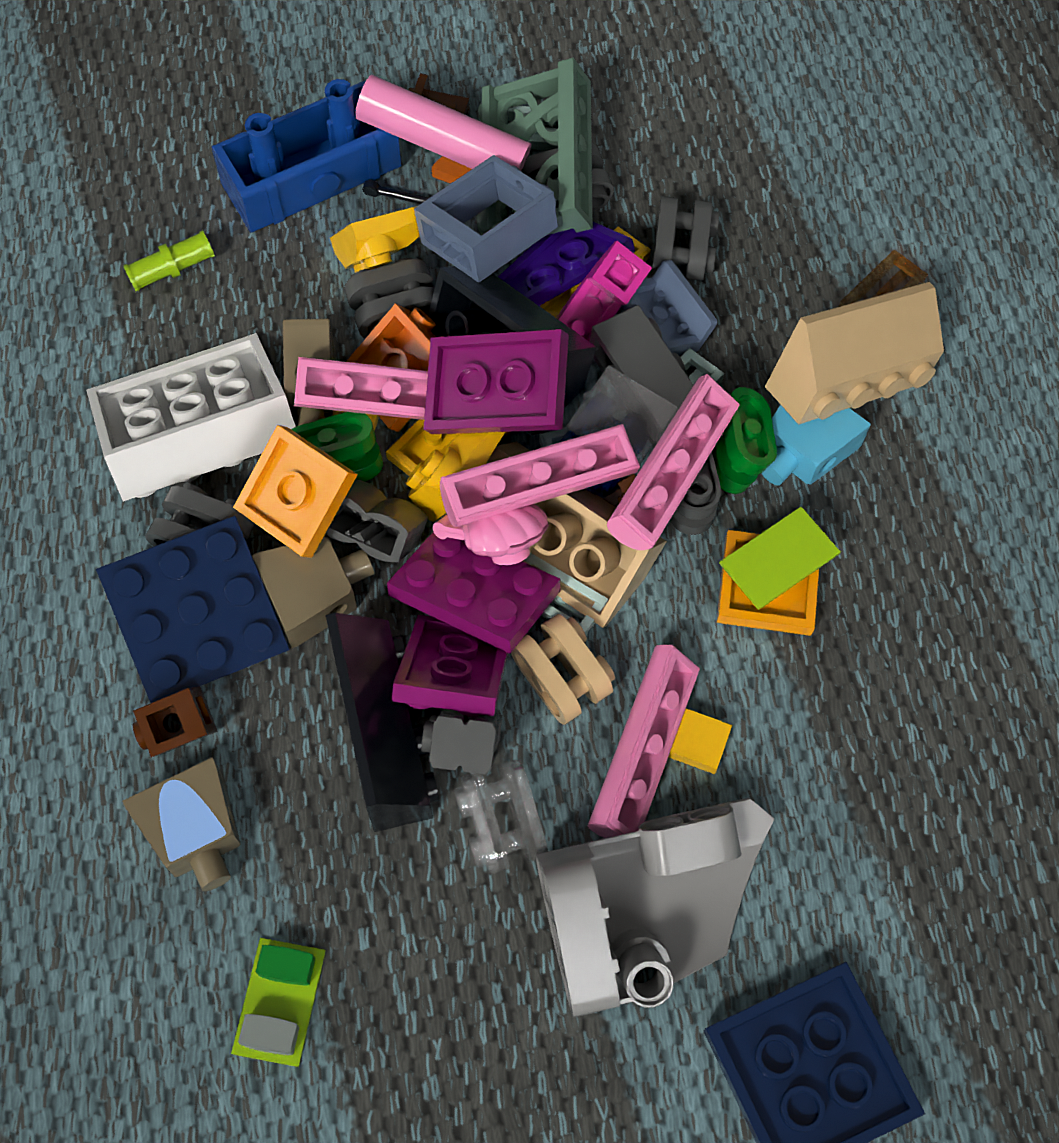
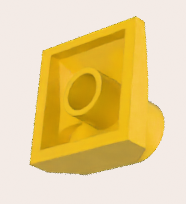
M417 206L351 223L330 237L334 253L344 268H354L356 273L363 269L371 270L392 262L390 255L409 246L420 237L414 208Z
M505 432L462 433L441 451L435 449L425 463L421 461L415 467L406 481V485L411 488L408 497L412 500L413 504L426 513L428 520L435 522L446 514L440 492L441 477L485 465Z

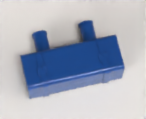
M344 79L332 80L325 87V98L274 120H271V117L265 113L252 114L245 121L246 132L243 131L232 138L211 146L221 184L250 233L273 223L276 225L284 221V218L361 185L366 180L375 181L381 175L401 167L399 137L356 119L357 102L366 80L351 87L350 83Z

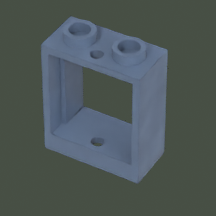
M495 155L414 208L421 243L478 283L558 227L554 192L545 184L538 183L522 173L516 166L509 165ZM497 200H500L516 211L482 236L464 224Z

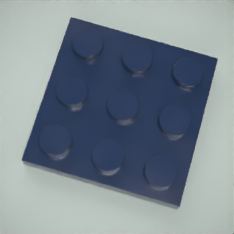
M236 516L96 569L150 703L187 688L202 686L290 650Z
M847 962L703 1030L756 1143H868L925 1115L916 1094Z

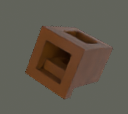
M200 686L187 688L133 710L137 722L133 723L135 738L143 750L148 749L151 757L164 754L218 732ZM173 713L178 714L182 724L178 732L172 731L168 726V718Z

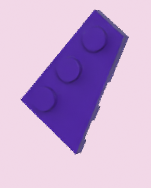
M593 222V229L577 233L574 229L544 236L529 247L498 277L540 306L581 283L615 241L620 242L633 253L635 248L632 238Z

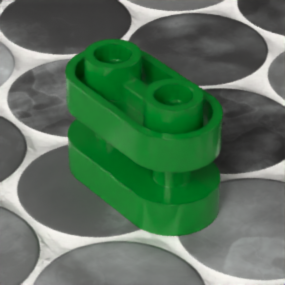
M746 387L737 388L730 394L740 406L712 450L721 489L731 494H740L746 491L757 479L758 475L763 473L775 461L777 456L770 407L761 394Z
M344 412L291 429L358 474L356 477L358 480L369 481L382 470V454L376 442L372 421L366 414Z

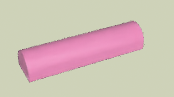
M370 75L366 80L357 102L356 119L471 169L495 155L509 165L516 166L521 171L531 150L530 142L374 75Z
M298 357L294 406L424 420L428 371Z
M708 374L697 379L607 522L610 533L619 542L630 548L647 550L654 547L740 406Z
M621 424L441 477L440 492L449 521L453 527H459L499 513L522 508L638 472L640 465L624 425Z
M657 645L653 650L590 817L588 828L601 837L608 838L639 831V826L645 822L700 670L697 665L673 645Z

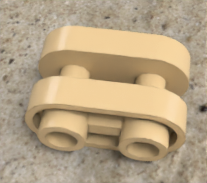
M557 614L541 624L545 640L537 644L531 636L526 634L511 652V655L553 716L561 724L565 725L582 713L577 700L579 697L585 694L591 702L597 704L613 693L611 682L615 680V675L608 662L600 655L595 657L584 642L587 641V638L580 624L573 617L566 619L561 614ZM554 656L559 659L571 675L572 679L568 682H565L551 663L550 659Z

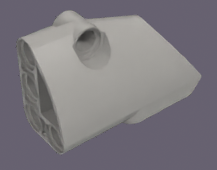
M748 797L648 820L639 826V831L535 854L547 917L573 1018L620 1007L621 1004L635 1002L637 1005L645 1008L659 1006L670 997L674 983L727 955L746 885L761 846L774 821L770 814ZM645 967L656 968L654 976L645 983L633 982L635 975Z

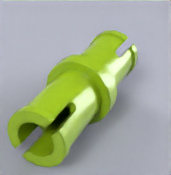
M202 230L198 234L167 247L166 243L158 246V252L131 264L123 265L137 292L141 288L172 275L173 279L181 276L179 271L210 257L213 258L215 255Z

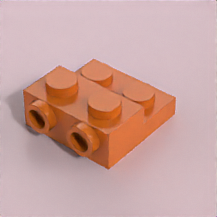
M395 303L346 362L428 371L431 338L436 337L431 330L436 324L421 309L415 307L413 311H410ZM378 415L389 429L397 432L411 419Z

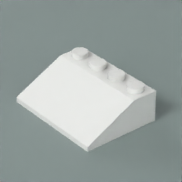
M256 333L86 390L103 455L123 501L135 497H147L158 489L178 482L193 481L201 474L221 467L236 466L247 458L262 454L277 425L290 429L296 427L286 395Z

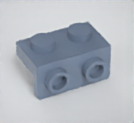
M672 260L663 261L652 278L643 280L627 305H621L624 311L639 305L647 318H652L656 321L661 330L662 340L671 353L675 352L679 356L683 355L689 348L694 352L699 351L717 325L715 316Z

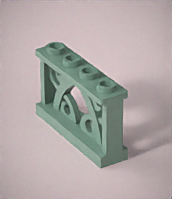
M574 57L558 62V68L496 87H493L491 84L483 86L482 104L478 107L481 122L525 141H528L537 131L547 143L558 146V152L545 161L535 178V181L540 184L546 185L547 182V186L554 192L556 206H558L556 208L558 227L547 235L574 229L577 233L593 229L591 81ZM543 98H547L540 104L537 101ZM526 103L529 104L531 111L526 116L520 110L512 109L516 116L508 124L509 108ZM558 121V129L556 131H547L545 123L548 122L553 127V124ZM558 169V179L552 180L550 174ZM497 200L477 214V227L481 236L507 218L508 205Z

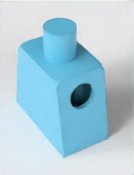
M780 405L772 417L777 456L775 461L761 474L770 483L781 485L793 473L810 485L858 450L863 444L871 424L848 408L836 412L826 419L821 420L817 418L798 425Z

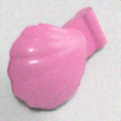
M532 504L459 527H453L448 516L445 515L433 524V531L440 539L449 537L465 540L468 549H471L477 555L492 557V561L495 564L512 565L528 558L530 555L529 547L542 539V535L547 531L549 524L545 512L538 505Z

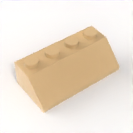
M930 282L801 317L765 388L799 425L817 418L821 420L826 419L836 412L851 407L853 409L859 408L866 402L881 397L890 398L897 392L911 387H922L934 376L936 372L934 367L944 352L935 287Z
M518 442L497 445L486 464L526 453L530 450ZM587 488L535 503L545 512L548 517L549 526L542 535V539L529 547L530 553L608 598L609 600L601 612H598L592 608L595 603L594 601L561 581L560 592L557 595L584 616L588 615L594 619L593 622L600 627H606L644 581L667 541L659 537L654 547L647 550H636L622 544L610 533L607 527V522L616 507Z

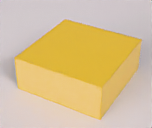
M686 708L669 758L715 774L732 725Z

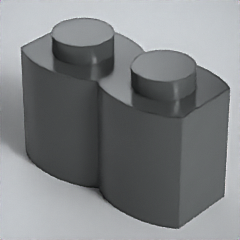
M355 479L325 534L341 542H356L363 551L378 560L399 562L419 545L428 516L415 504L400 498H387L372 484Z

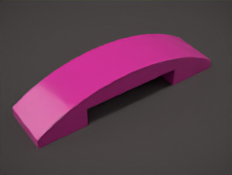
M615 241L587 274L556 318L589 341L592 327L614 317L621 305H627L652 267L620 242Z

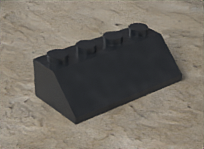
M455 266L440 267L428 316L436 324L431 330L436 337L562 329L569 335L564 408L584 389L597 347L495 274L492 273L478 283ZM539 430V431H527V432H528L529 434H531V435H537V434H539L542 430Z
M341 613L325 615L365 805L374 832L432 819L430 803L440 801L433 771L423 774L420 756L429 754L428 752H422L423 725L414 727L412 725L409 710L415 708L407 703L392 701L393 683L405 652L402 635L392 637L389 620Z

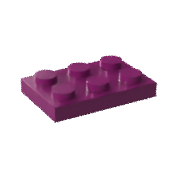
M562 329L431 338L423 430L430 434L562 430L569 335Z
M433 531L387 582L388 596L511 654L558 595L561 579L523 561L512 565L495 564L492 561V557L477 555L471 549H468L465 540L449 537L440 539Z
M418 615L393 683L392 701L407 703L409 706L417 709L434 707L455 710L465 716H494L508 653L432 616Z

